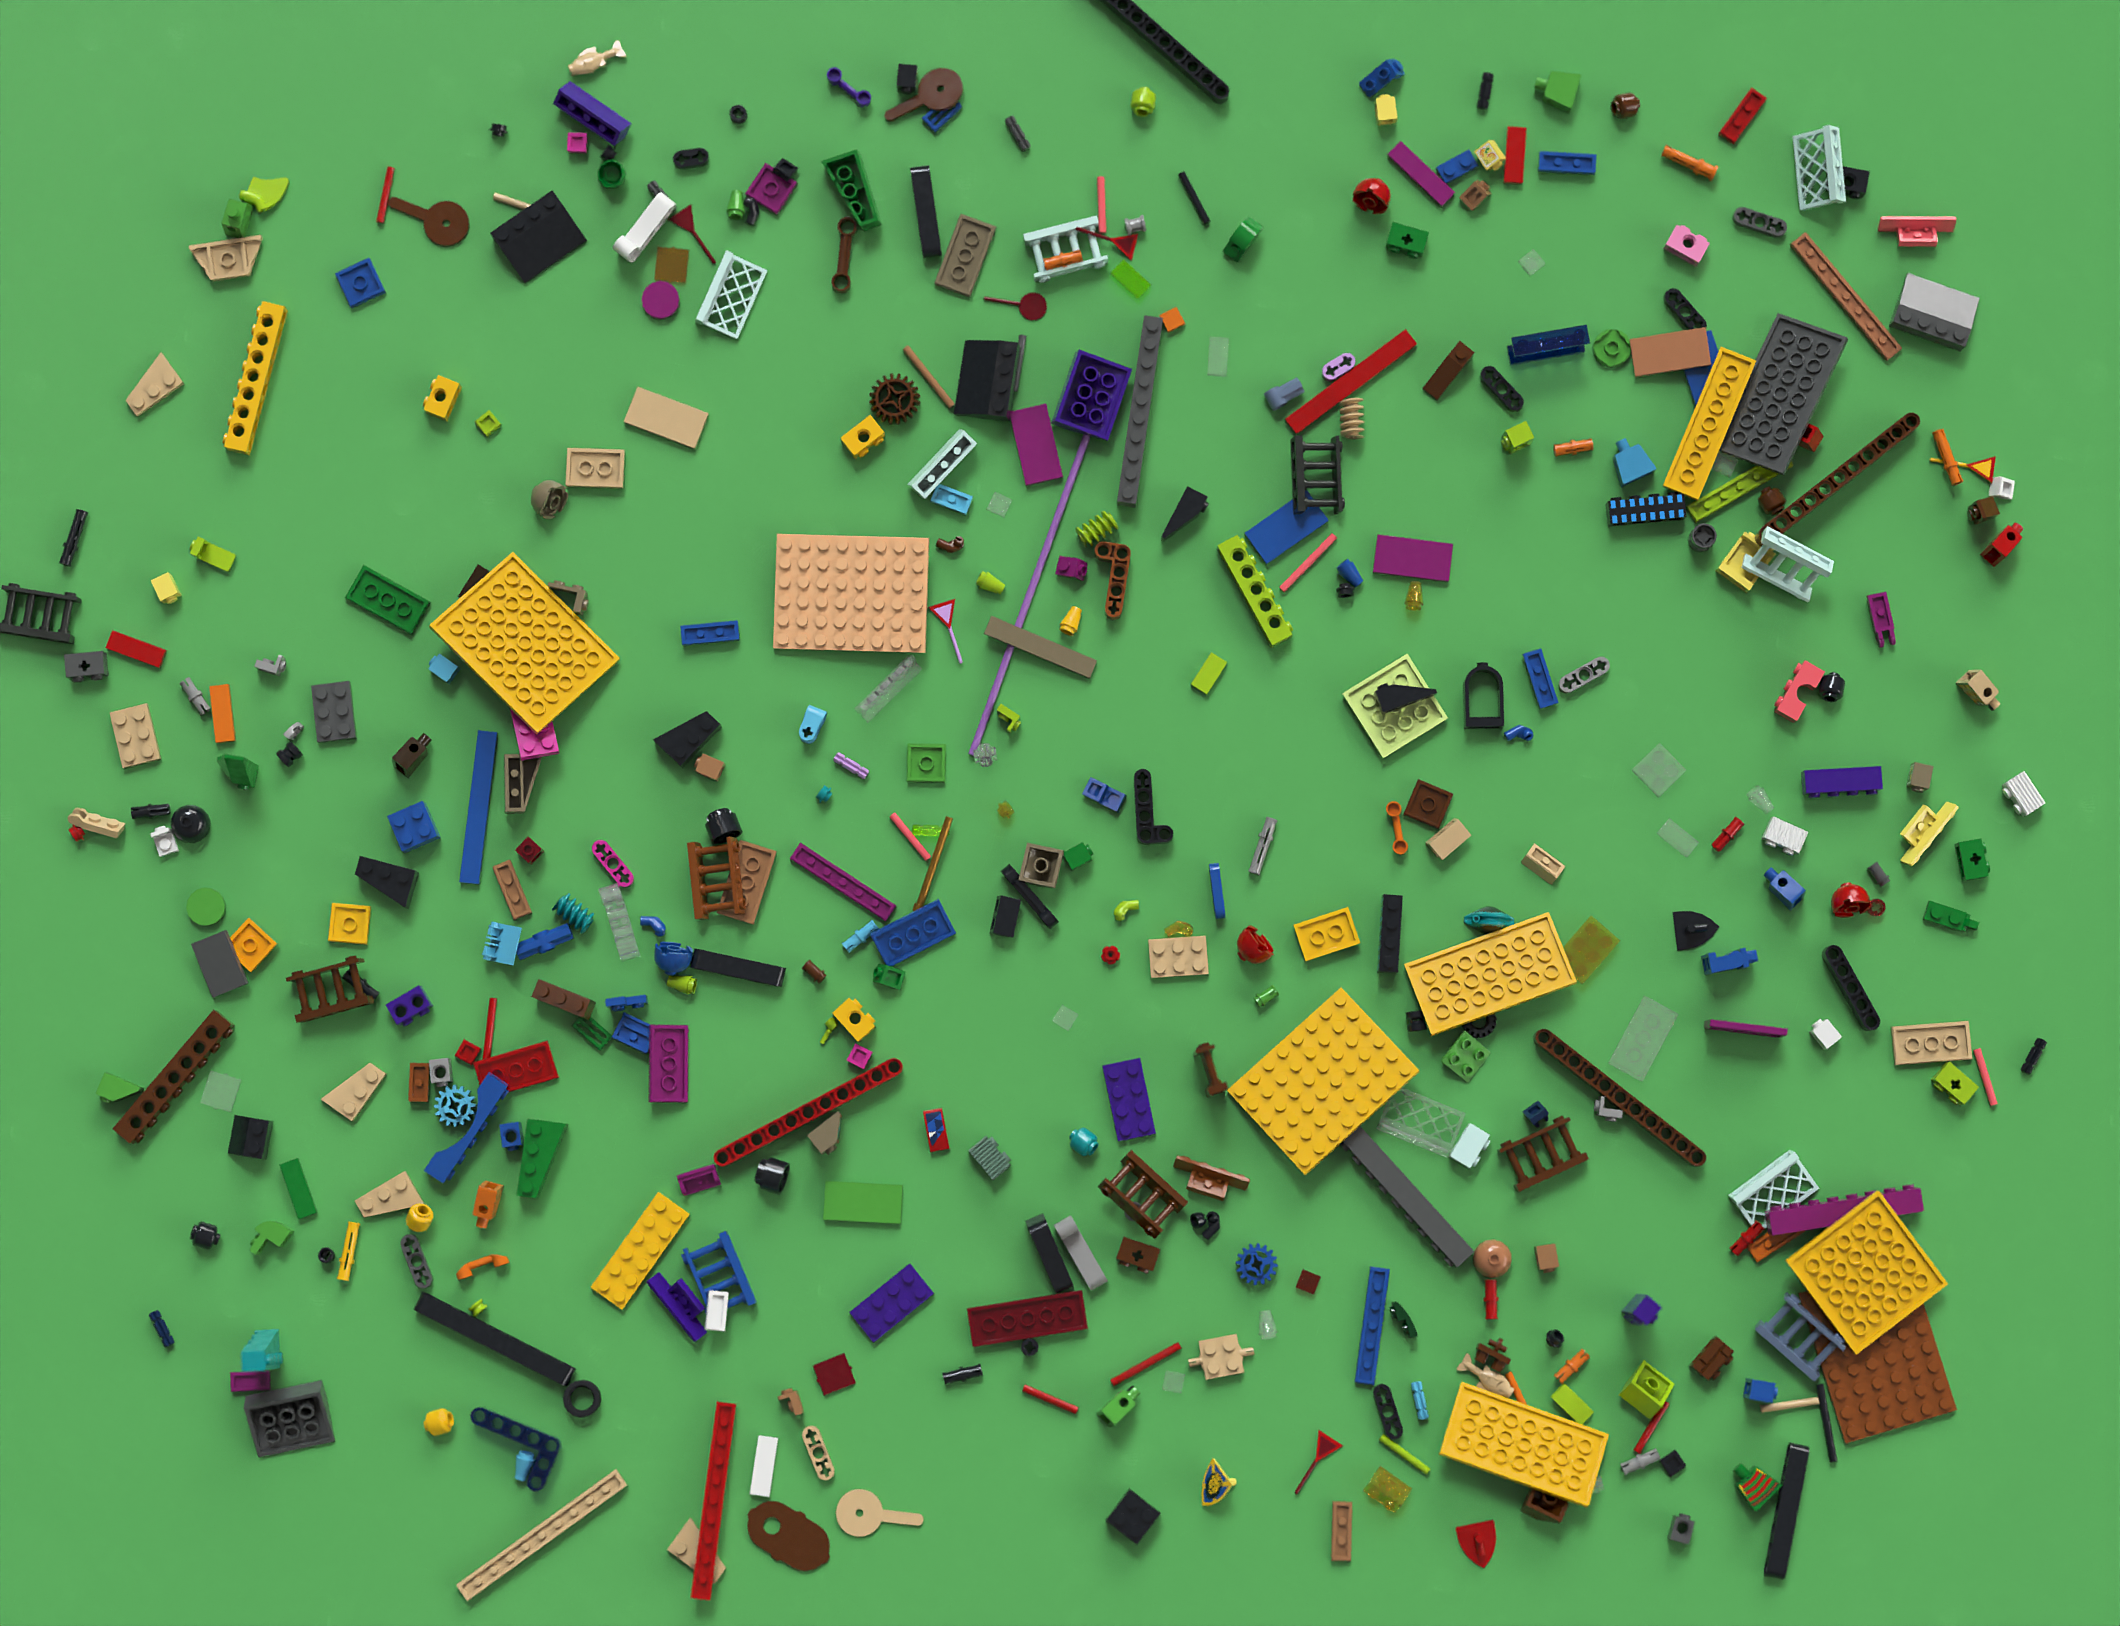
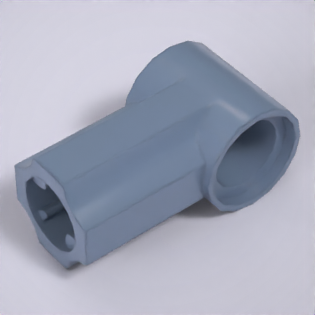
M1295 378L1280 387L1271 388L1264 393V396L1271 409L1275 411L1305 391L1301 382Z

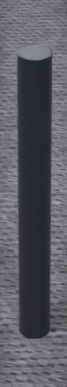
M1816 1384L1830 1462H1836L1838 1460L1824 1384Z

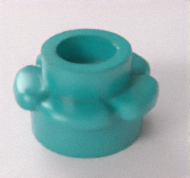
M824 785L816 795V798L820 800L819 803L822 800L826 803L832 795L830 792L831 788Z

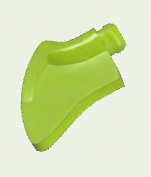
M253 177L248 190L240 191L239 199L254 205L258 213L265 212L281 200L288 187L289 180L286 177L272 180Z

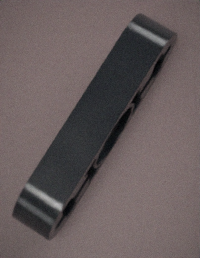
M1671 288L1667 290L1663 298L1664 303L1688 330L1694 329V322L1697 324L1700 322L1702 324L1700 328L1707 327L1705 319L1678 289ZM1669 294H1671V295H1674V294H1675V295L1677 296L1675 300H1676L1678 303H1680V301L1683 302L1682 304H1680V305L1678 306L1677 309L1675 308V306L1677 305V303H1676L1674 300L1669 301V297H1670ZM1682 307L1689 308L1690 315L1688 317L1680 314ZM1693 315H1695V318L1693 319L1694 322L1691 320L1690 323H1688L1687 321L1690 320Z
M1492 366L1484 367L1480 373V379L1509 411L1518 412L1521 410L1524 404L1522 396L1496 368ZM1486 371L1488 373L1493 372L1492 378L1495 381L1497 378L1500 379L1494 386L1491 385L1494 382L1491 378H1485ZM1499 384H1504L1507 387L1505 394L1497 392L1496 387ZM1510 392L1513 393L1510 396L1513 400H1519L1518 407L1516 405L1513 407L1510 405L1512 401L1509 399V397L1507 398V400L1504 399L1509 395Z
M1378 1384L1373 1389V1396L1385 1434L1391 1439H1398L1403 1433V1428L1391 1390L1385 1384ZM1380 1387L1383 1390H1387L1385 1398L1386 1400L1390 1399L1391 1403H1383L1380 1406L1379 1402H1383L1382 1397L1377 1396ZM1385 1406L1393 1408L1394 1412L1391 1417L1383 1415L1382 1410ZM1396 1417L1397 1421H1393L1395 1427H1399L1397 1435L1394 1436L1393 1433H1389L1388 1430L1391 1429L1390 1423L1386 1424L1385 1420L1389 1421Z

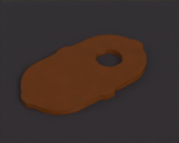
M778 1501L761 1503L749 1511L748 1533L750 1538L757 1546L770 1553L773 1559L781 1560L801 1571L813 1570L828 1561L830 1557L828 1535L821 1526L806 1518L805 1513L795 1511ZM769 1517H775L780 1522V1530L775 1534H769L764 1529V1521Z

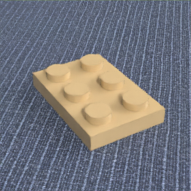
M567 448L566 487L623 489L625 450Z
M147 703L110 712L122 768L125 769L161 759Z
M1206 936L1148 940L1151 978L1209 974Z

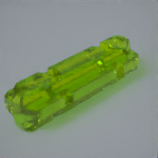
M914 824L912 826V834L938 836L943 825L939 827V825L920 826Z

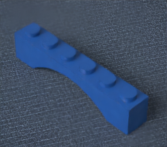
M490 1072L487 1074L477 1089V1112L469 1131L456 1144L436 1152L424 1169L426 1173L442 1183L446 1179L448 1181L451 1180L456 1172L453 1170L456 1163L459 1165L466 1157L464 1151L467 1147L472 1148L477 1140L474 1136L478 1131L482 1133L488 1124L485 1121L488 1115L493 1116L498 1108L495 1104L499 1098L503 1100L509 1092L506 1089L509 1084Z

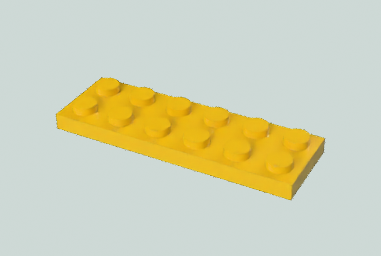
M658 1192L591 1288L623 1310L687 1220L690 1213Z

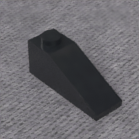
M1187 486L1161 536V540H1167L1196 519L1201 512L1204 513L1209 505L1206 502L1208 496Z
M1388 683L1378 686V690L1374 692L1381 714L1437 694L1436 689L1395 684L1388 686Z

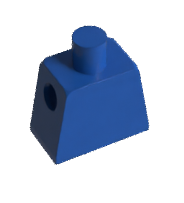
M1771 867L1763 875L1770 881L1769 890L1790 911L1804 898L1806 890L1784 870L1778 874Z

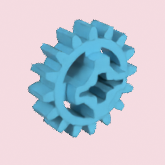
M453 1085L452 1090L447 1086L445 1087V1093L443 1091L439 1092L441 1098H435L439 1102L437 1105H434V1108L439 1109L435 1115L442 1116L439 1120L441 1122L447 1120V1126H450L452 1122L454 1127L458 1126V1122L461 1125H465L464 1120L471 1121L472 1119L469 1115L476 1113L472 1110V1107L477 1106V1104L472 1103L475 1097H469L471 1091L467 1090L464 1092V1086H461L459 1090L457 1085ZM454 1093H460L465 1098L458 1099ZM447 1097L448 1101L446 1103V1106L443 1107V1102ZM453 1102L459 1103V1106H457V1111L455 1109H451V1106H453ZM466 1105H468L467 1111H466V1113L464 1114V1113H463L464 1107H465ZM453 1113L456 1119H451L446 1114Z

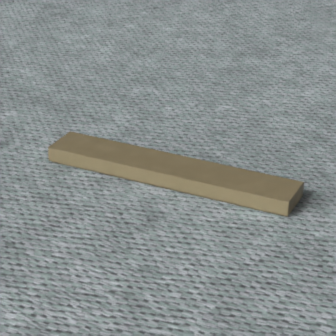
M991 616L984 632L987 636L1086 678H1090L1097 662L1095 659Z

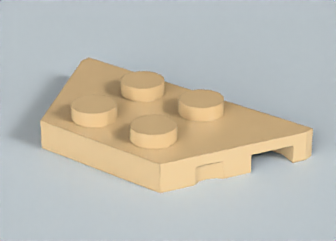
M261 235L190 245L189 249L213 282L250 276L263 239Z

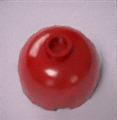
M1368 178L1358 183L1353 192L1352 200L1357 207L1365 212L1369 209L1373 211L1372 214H1383L1390 203L1391 193L1388 186L1381 179Z
M1850 882L1842 884L1833 893L1831 898L1833 914L1835 913L1837 917H1853V912L1859 911L1862 914L1871 907L1867 891L1863 887Z
M1249 925L1239 934L1237 939L1238 956L1243 961L1247 960L1253 964H1260L1274 955L1272 953L1274 950L1263 934L1259 936L1256 933L1258 929Z

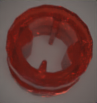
M1880 899L1870 901L1871 907L1868 913L1872 916L1882 915L1886 908L1885 903ZM1873 903H1875L1876 905L1880 904L1881 908H1879V913L1877 911H1872L1871 907H1874L1872 905Z

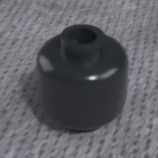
M1835 672L1824 675L1819 686V694L1822 699L1827 702H1836L1841 699L1844 693L1845 680Z
M202 1221L198 1225L194 1224L190 1235L192 1244L204 1249H210L213 1244L217 1245L220 1234L217 1233V1226Z

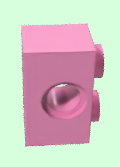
M1676 225L1663 249L1696 267L1710 243L1707 242L1704 236H1696L1691 233V230L1686 226ZM1683 241H1690L1692 247L1686 248L1683 245Z

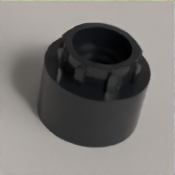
M728 808L715 810L706 818L707 823L705 827L712 844L726 843L727 837L737 838L743 832L736 814L732 813Z
M772 1157L768 1160H761L755 1174L756 1184L760 1185V1189L780 1195L788 1178L790 1163Z

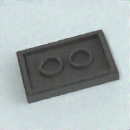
M227 930L191 944L212 997L248 984Z

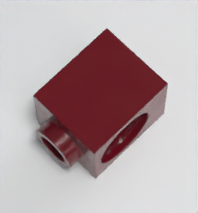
M528 836L515 849L531 865L544 852Z

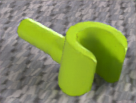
M833 1017L825 1022L828 1029L820 1041L822 1044L825 1043L831 1032L838 1026V1022Z

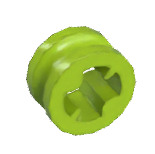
M482 1299L468 1309L469 1312H473V1317H476L488 1307L482 1303Z

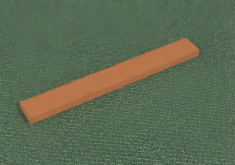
M1806 232L1790 244L1886 361L1902 349Z

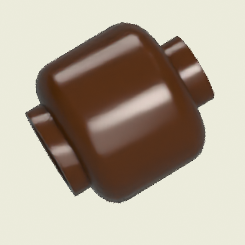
M1631 92L1616 95L1611 102L1613 115L1620 119L1635 116L1640 108L1639 98Z
M1769 486L1760 492L1761 495L1758 498V503L1765 514L1774 516L1785 509L1786 499L1779 488H1771Z

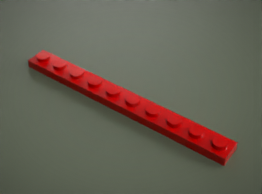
M717 1402L691 1591V1598L711 1599L736 1404Z

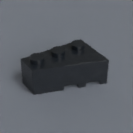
M705 711L653 739V741L683 768L722 726Z
M360 856L355 875L403 907L409 909L419 872Z

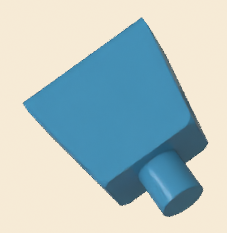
M1626 438L1615 443L1620 453L1614 455L1613 462L1621 487L1641 479L1656 470L1655 465L1639 444L1630 448Z

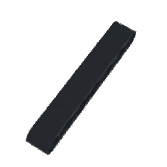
M1791 1442L1788 1444L1780 1482L1782 1486L1779 1488L1766 1555L1764 1576L1783 1580L1786 1576L1809 1457V1446Z

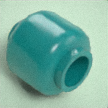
M1086 1128L1075 1129L1069 1137L1071 1149L1081 1156H1091L1099 1145L1097 1136Z

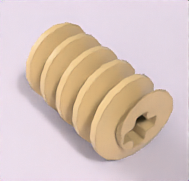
M1349 398L1340 402V406L1344 407L1340 409V413L1343 414L1340 417V421L1344 422L1340 424V428L1343 429L1340 432V436L1348 439L1364 438V436L1359 435V432L1364 431V428L1359 427L1364 421L1358 419V417L1364 416V413L1358 412V410L1364 408L1358 402L1364 401V399Z

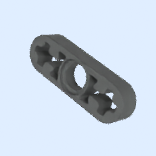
M1739 207L1733 214V221L1736 225L1775 238L1782 237L1787 230V224L1784 220L1746 207ZM1743 212L1744 216L1747 218H1750L1751 215H1753L1754 217L1751 220V224H1749V219L1744 218L1741 221L1739 220L1740 217L1737 216V214L1740 215V213ZM1763 218L1765 225L1763 227L1756 226L1755 219ZM1769 221H1771V222H1772V223L1770 224L1771 226H1770L1769 230H1767L1766 228H1767V226H1768V224H1769ZM1777 224H1779L1780 228L1783 229L1780 230L1778 233L1775 232L1776 229L1774 228Z
M412 1234L405 1235L401 1239L400 1244L414 1282L420 1288H427L432 1284L433 1276L419 1239ZM407 1238L415 1241L412 1244L413 1249L416 1250L418 1248L419 1252L408 1255V1252L412 1251L409 1246H405V1243L408 1242ZM416 1255L422 1258V1264L419 1267L413 1266L411 1262L412 1258ZM424 1266L426 1270L422 1271V1273L429 1278L426 1280L427 1284L425 1285L423 1282H419V1279H421L420 1272L415 1273V1270H420Z

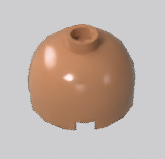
M1495 1239L1485 1240L1475 1248L1473 1265L1482 1276L1497 1278L1509 1270L1512 1262L1511 1252L1503 1242Z

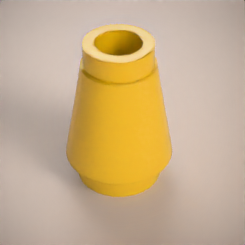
M1072 606L1059 624L1061 626L1059 630L1066 635L1073 636L1078 630L1082 610Z

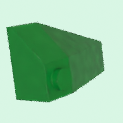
M223 754L217 757L218 764L230 781L237 785V789L249 790V787L255 788L259 765L241 756Z

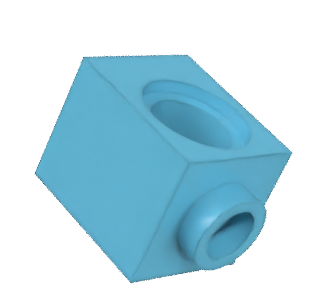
M441 654L434 656L429 662L430 667L428 669L448 684L452 682L460 671L457 665Z

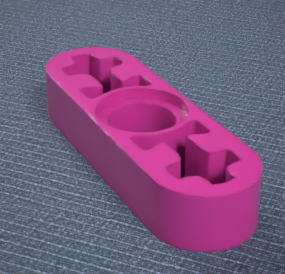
M595 841L592 845L593 854L621 887L631 886L634 882V876L606 841ZM599 844L601 846L605 844L604 850L607 854L610 851L612 852V855L607 856L604 861L602 858L605 856L601 852H596L598 850L597 845ZM612 858L618 860V866L615 869L608 867V861ZM622 866L624 867V869L621 870L624 875H630L628 877V883L620 882L622 877L619 875V873H617L616 876L614 875V873L618 872Z

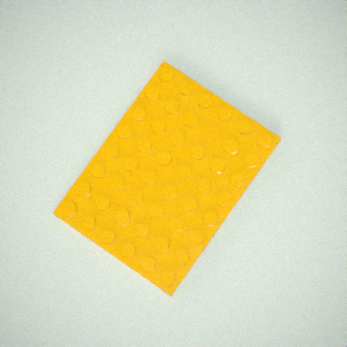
M514 552L508 555L429 625V628L536 734L541 732L620 660Z
M1340 988L1227 1091L1304 1175H1307L1420 1071L1356 1002Z

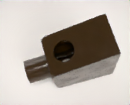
M425 733L417 740L411 737L392 757L393 767L409 778L428 755L426 747L432 741L431 738Z

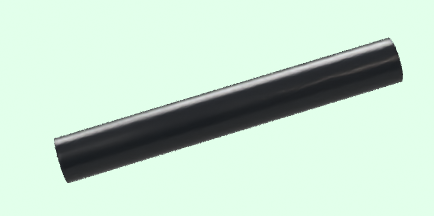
M1185 171L1179 173L1178 176L1203 224L1209 223L1210 219Z

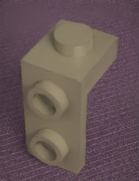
M554 580V583H548L550 589L577 595L573 608L575 614L583 615V611H587L589 600H587L588 593L586 590H583L584 587L579 585L568 587L565 586L564 582Z

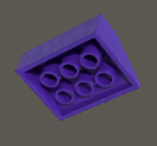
M1080 349L1076 351L1051 424L1108 441L1132 369Z

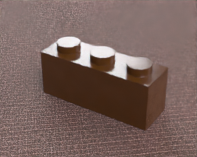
M538 979L531 996L588 1020L596 1004L593 1000Z

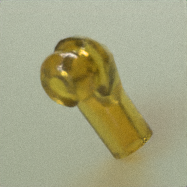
M1176 921L1166 927L1164 931L1168 937L1177 932L1185 936H1191L1193 927L1189 923Z

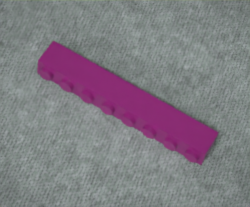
M1914 1184L1903 1185V1189L1895 1190V1187L1884 1188V1192H1880L1897 1215L1924 1211L1921 1188L1914 1187ZM1876 1190L1865 1191V1195L1857 1196V1193L1846 1194V1198L1839 1199L1838 1196L1828 1197L1827 1201L1820 1202L1819 1199L1809 1200L1808 1204L1801 1205L1800 1202L1790 1203L1789 1207L1782 1208L1781 1205L1771 1206L1770 1210L1765 1211L1768 1234L1779 1235L1831 1226Z

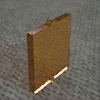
M674 246L672 248L658 247L654 280L668 281L669 283H686L689 250L676 249Z

